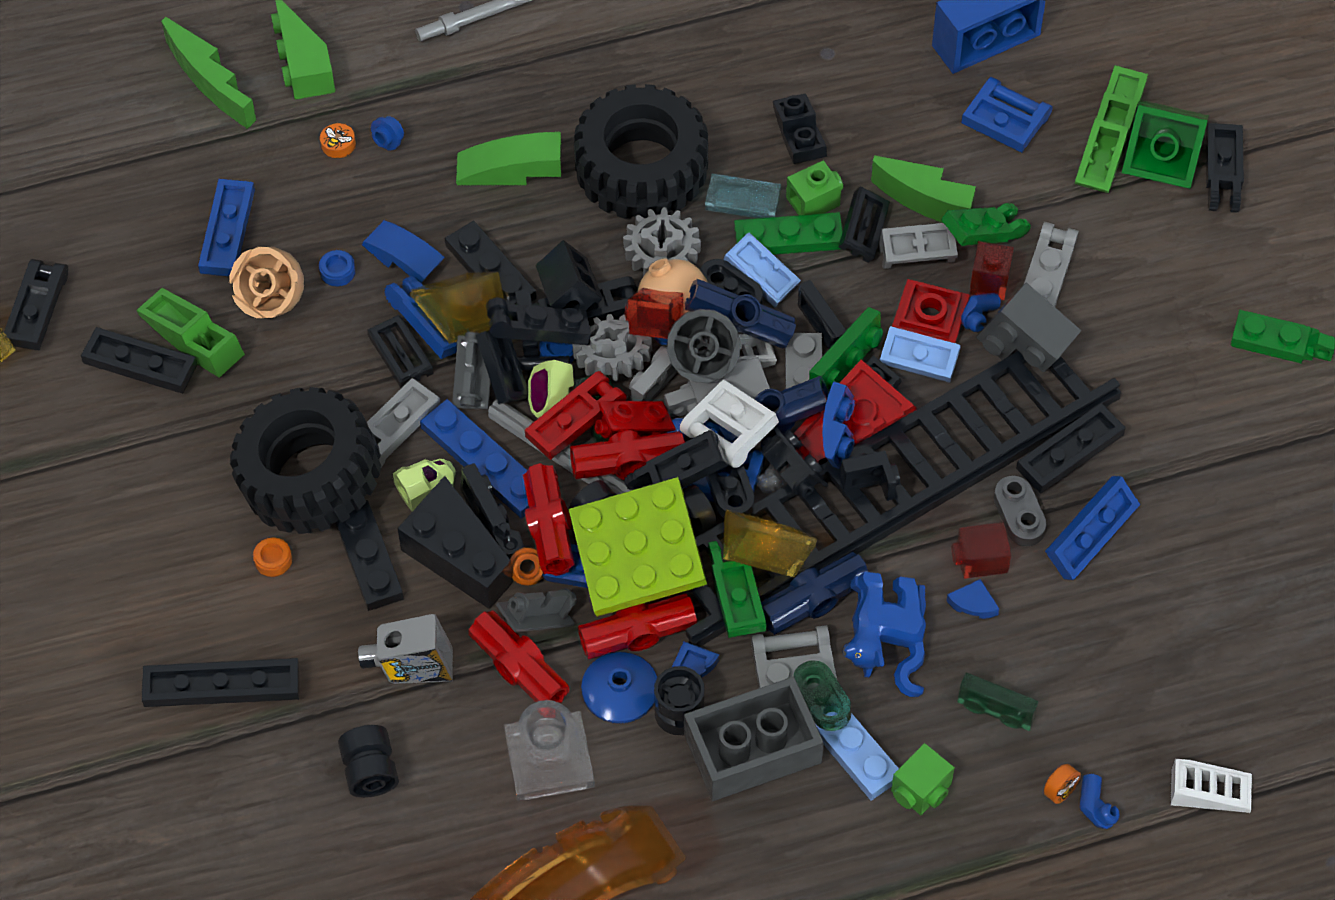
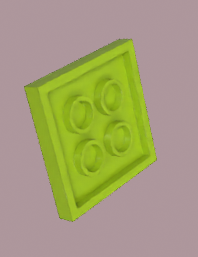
M678 477L569 509L593 610L597 617L707 585Z

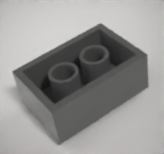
M794 676L684 714V736L712 801L822 763L824 743Z

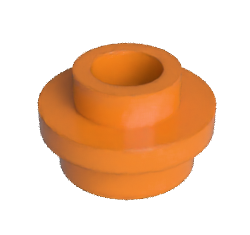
M525 547L512 554L510 560L514 581L521 585L529 586L538 583L543 578L536 549ZM524 560L533 561L534 567L531 571L524 572L520 569V565Z

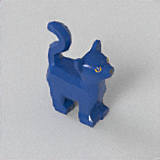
M863 572L859 576H855L850 584L851 589L858 592V602L852 618L854 637L844 645L842 650L843 656L851 659L856 667L862 668L864 677L869 678L874 667H883L885 665L881 642L909 648L910 656L898 664L894 673L895 684L901 693L909 697L922 695L924 687L911 683L909 675L923 665L925 658L923 646L926 622L923 617L926 609L925 585L917 586L915 578L898 577L893 580V591L898 595L897 603L884 601L881 574Z

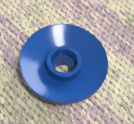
M626 652L606 654L595 660L587 668L582 679V697L588 709L598 718L611 723L632 722L643 717L654 706V684L657 680V675L652 666L637 655ZM617 678L627 680L623 685H616L613 682Z

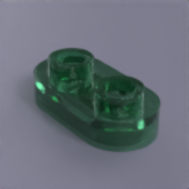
M815 660L800 664L793 676L815 724L827 731H836L845 727L851 719V703L831 669L825 663ZM811 683L819 684L815 688H811L808 686ZM829 712L837 713L834 716H827L826 714Z

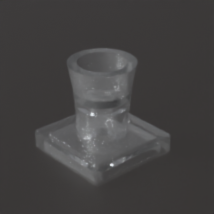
M543 700L528 706L522 713L519 722L504 725L517 801L595 787L580 711L571 713L567 707L559 702Z

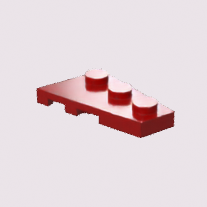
M860 360L840 382V384L846 385L854 396L855 406L853 413L848 421L844 420L843 422L853 433L854 446L917 410L908 399L863 360ZM824 411L809 416L794 432L804 444L799 449L806 457L810 453L821 465L828 461L823 447Z

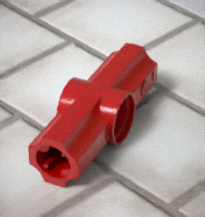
M625 430L614 434L609 438V441L570 446L573 477L581 479L616 474L619 479L625 480L627 475L645 466L647 461L685 442L683 434L678 431L640 437V434L636 431Z
M536 464L530 466L528 471L523 474L529 508L525 509V517L529 531L536 543V551L542 572L558 576L568 573L569 569L575 565L568 532L572 530V522L566 503L561 497L557 471L553 465Z
M685 593L649 605L642 603L618 610L615 615L579 625L578 634L585 656L588 659H592L625 648L634 652L646 650L654 646L661 637L684 631L696 624L697 618L691 598Z
M494 610L490 612L484 611L475 618L474 623L468 629L469 636L493 659L497 671L512 686L518 684L544 711L553 710L563 702L564 697L569 692V685L544 661V656L540 649L529 637L525 635L520 637Z

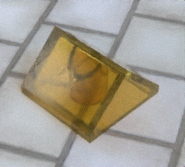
M499 272L466 273L411 289L410 296L449 344L457 342L458 336H465L466 332L481 333L490 330V319L487 316L486 304L493 298L499 297L504 299Z
M726 510L723 559L795 577L816 545V538L798 528Z

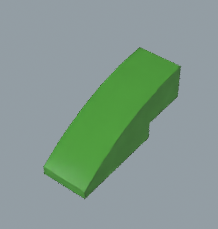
M561 132L515 135L492 140L458 152L456 184L527 185V177H561Z
M874 155L871 182L903 206L939 222H942L941 219L947 210L973 209L976 186L942 180L944 168Z
M161 288L136 310L138 315L171 345L184 354L196 357L199 366L218 378L245 355L235 334L213 323L206 311L164 288Z

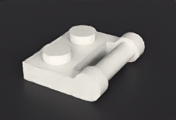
M723 379L684 417L680 424V431L689 438H694L711 430L704 423L709 418L738 437L733 443H730L717 434L727 463L734 468H738L745 462L748 452L779 421L776 413Z

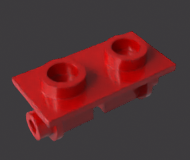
M663 401L598 402L603 416L601 420L596 421L595 431L597 434H601L603 438H610L614 434L625 430L636 431L641 437L664 434L665 431H675L676 429Z

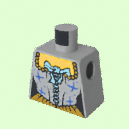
M436 614L381 624L377 628V644L362 645L358 648L361 668L381 667L391 683L453 681V647Z

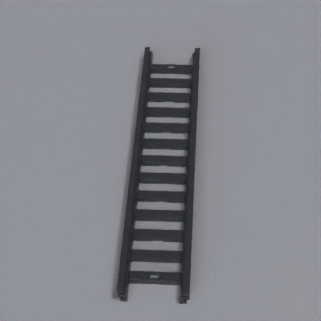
M1017 351L853 447L850 457L858 453H876V449L890 442L926 486V489L911 497L900 483V485L895 487L894 500H892L896 506L880 515L860 489L844 492L840 480L841 466L840 469L833 467L827 461L821 465L824 471L820 475L824 480L828 477L865 522L863 526L850 533L826 505L815 488L808 497L798 495L834 540V543L818 551L782 505L797 496L787 484L754 503L753 512L748 518L742 521L725 520L697 536L695 539L698 551L701 552L705 549L709 554L708 542L717 541L721 549L722 561H734L720 540L736 531L772 577L771 580L757 587L760 601L762 602L788 588L792 580L804 570L817 568L819 571L851 552L855 554L862 552L1033 451L1098 404L1102 403L1107 407L1116 402L1121 396V391L1119 390L1120 383L1113 378L1090 391L1060 356L1049 369L1075 399L1074 402L1061 409L1024 365L1027 361L1024 359L1023 354ZM1009 373L1046 418L1031 426L994 381ZM980 390L1016 433V436L1001 443L965 398ZM950 407L987 453L971 461L957 442L947 433V430L935 415ZM920 425L956 468V471L941 479L905 433ZM766 513L803 559V561L788 570L751 523ZM708 585L690 590L709 615L686 629L689 643L698 647L726 632L719 599Z

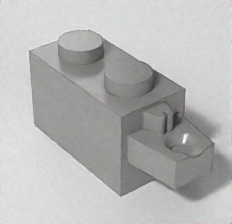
M756 357L749 360L738 359L733 370L716 381L702 383L693 382L688 379V383L680 386L679 390L665 394L664 405L670 418L687 415L723 379L753 399L763 390L770 389L759 358ZM710 418L707 420L709 422L718 424Z

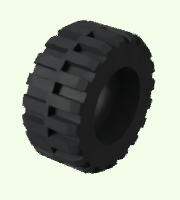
M633 84L626 85L625 90L618 91L616 88L608 91L604 99L598 97L590 104V110L586 109L583 111L579 118V124L575 128L574 154L578 183L585 190V195L591 202L596 203L598 201L600 209L607 213L615 211L617 217L628 219L629 216L635 217L637 215L647 218L649 209H652L656 215L661 214L662 208H667V212L670 210L674 212L681 210L686 206V200L690 202L699 194V188L704 185L707 177L708 131L706 124L703 123L702 115L695 107L691 108L689 100L683 96L677 98L674 91L665 87L662 91L656 89L655 85L645 84V88H636V85ZM637 140L653 141L671 151L663 159L650 164L628 163L612 154L619 146Z
M310 387L309 391H304L303 388L290 389V394L282 396L279 393L272 396V401L268 404L263 405L261 403L253 410L255 414L251 418L246 417L239 427L242 432L241 434L236 433L232 443L234 451L230 454L233 478L254 514L258 515L261 521L268 526H276L279 531L292 533L293 529H296L298 534L312 533V529L318 528L320 531L330 529V524L337 521L343 523L350 518L349 513L354 509L359 511L366 503L364 498L366 494L371 496L377 485L374 478H378L380 475L381 463L379 459L381 454L379 446L357 405L350 399L344 398L341 393L328 390L326 394L324 388ZM318 444L333 446L325 461L312 471L298 476L279 475L285 462L299 450Z

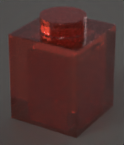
M978 241L972 271L970 295L996 293L1000 300L1005 301L1014 247Z
M648 288L639 290L628 299L625 307V318L629 321V334L667 339L674 322L684 314L683 293L657 291Z
M1004 522L959 528L957 543H952L951 549L954 565L961 566L963 579L1008 573L1011 551Z

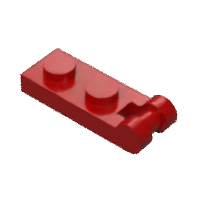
M597 371L524 430L525 437L551 460L592 427L597 420L602 418L603 413L599 407V401H625L627 395L619 387L613 388L609 384V378L601 371ZM599 394L601 398L596 401L592 396Z

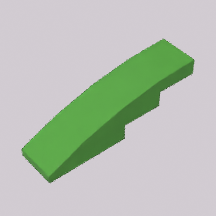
M165 17L161 21L165 40L180 67L196 87L221 111L248 129L256 121L253 100L238 91L235 74L221 66L218 49Z
M1114 66L1097 118H1095L1075 184L1109 193L1136 116L1138 104L1145 89L1148 74Z

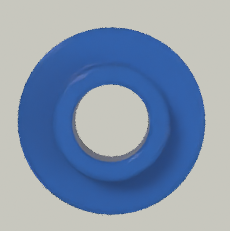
M391 116L379 117L371 124L372 138L378 146L386 150H394L400 145L404 137V131L401 124Z

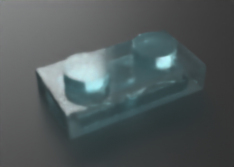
M712 174L705 201V210L754 218L776 217L781 184Z

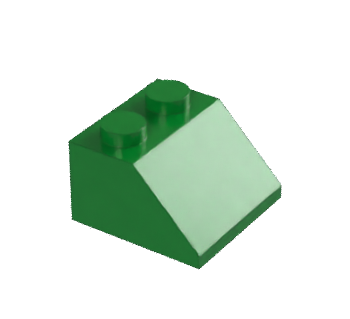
M1140 100L1122 173L1191 189L1209 115Z

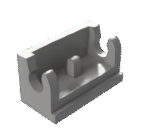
M944 223L884 228L881 231L879 249L880 253L883 252V269L891 268L892 264L939 259H946V263H952L958 257L956 239Z

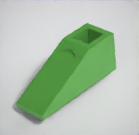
M275 0L277 13L271 14L274 33L282 34V39L276 40L280 61L287 59L288 66L282 67L285 87L292 86L295 100L335 93L327 44L282 0Z

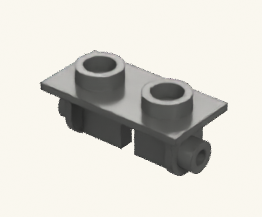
M466 332L465 336H458L452 404L457 408L488 410L491 381L475 336L479 333Z
M566 588L558 591H548L546 596L543 592L527 594L520 592L511 597L509 601L497 602L496 606L514 632L574 626L575 623L568 613L576 605L577 598L574 592Z

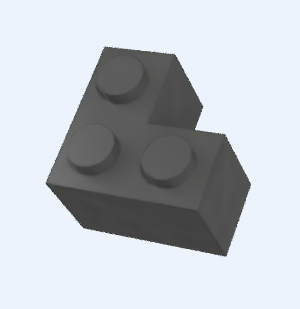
M1026 282L1000 308L976 338L983 343L984 348L990 354L998 356L1001 360L1007 358L1017 349L1023 354L1024 359L1030 365L1038 367L1044 373L1082 330Z

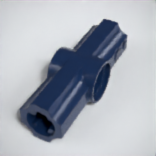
M700 279L693 281L689 290L690 298H687L684 303L685 310L693 311L699 308L715 310L727 316L736 327L738 333L742 332L782 349L787 347L796 327L794 317L760 304L752 295L744 294L739 296ZM736 307H739L744 312V321L737 317Z
M818 376L782 391L772 388L765 389L754 400L771 411L779 408L775 412L779 421L776 426L785 432L788 428L791 430L796 421L824 411L829 390L823 378ZM719 425L724 439L733 443L738 438Z
M851 552L819 571L817 568L804 570L792 580L788 588L762 601L761 605L767 631L775 635L808 616L815 619L830 612L840 598L854 591L850 586L851 580L863 572H868L866 563L861 556Z

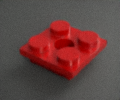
M907 279L892 327L956 343L962 324L961 315L970 295ZM930 307L938 310L939 313L930 316L924 314L922 310Z

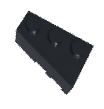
M446 476L438 482L397 528L401 551L488 609H491L513 583L511 560Z

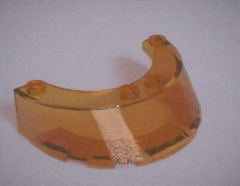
M623 806L602 812L600 815L601 821L595 820L586 824L582 820L560 831L555 837L557 843L550 847L549 845L543 847V851L540 853L534 847L492 878L470 900H609L621 893L654 882L660 885L669 881L676 875V867L687 858L652 806Z

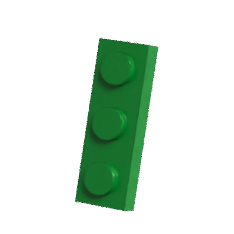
M840 212L734 220L736 244L747 233H750L773 255L842 250L838 248L843 232Z
M867 307L809 371V380L821 376L829 391L833 381L840 383L872 348H876L880 344L883 337L881 312Z

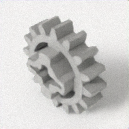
M662 208L661 214L656 215L652 209H649L647 218H643L640 215L635 216V225L628 224L627 235L623 237L626 261H632V269L634 271L643 268V276L649 270L650 265L659 259H679L696 264L698 262V253L701 252L698 227L692 228V219L690 217L681 220V211L678 210L673 215H668L667 208ZM665 240V242H663V248L660 249L661 241Z
M608 314L607 320L604 321L597 317L593 318L594 325H589L591 336L588 345L573 344L574 359H576L578 368L585 367V374L587 376L601 371L605 376L611 375L614 381H617L619 374L623 373L627 377H632V369L642 371L644 369L643 362L651 360L650 352L653 351L648 327H640L638 319L627 322L626 315H622L619 320H614L612 314Z

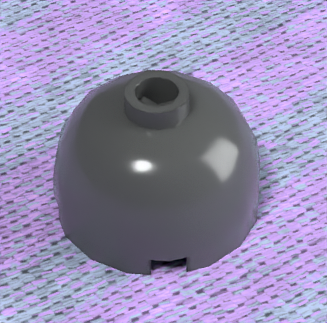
M699 308L686 312L674 322L668 333L666 349L671 364L681 376L693 382L710 383L722 378L733 370L740 357L741 341L736 327L727 316L712 309ZM702 337H706L708 339V343L703 342ZM696 339H699V344L695 346ZM702 346L707 347L704 350H699Z

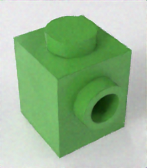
M823 160L787 177L786 198L798 215L824 214L840 206L843 182L836 171H831Z
M924 743L893 774L891 788L893 796L901 806L906 809L912 808L919 815H922L930 806L935 809L948 795L949 790L947 788L952 784L955 767Z

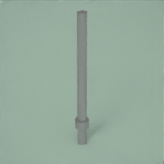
M493 0L457 14L450 12L439 16L438 21L416 28V36L420 42L442 33L447 36L458 32L459 27L532 0Z

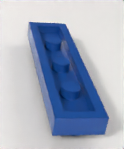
M448 399L420 420L421 429L463 467L475 463L480 474H486L489 478L493 494L521 519L525 517V509L529 508L523 474L527 470Z

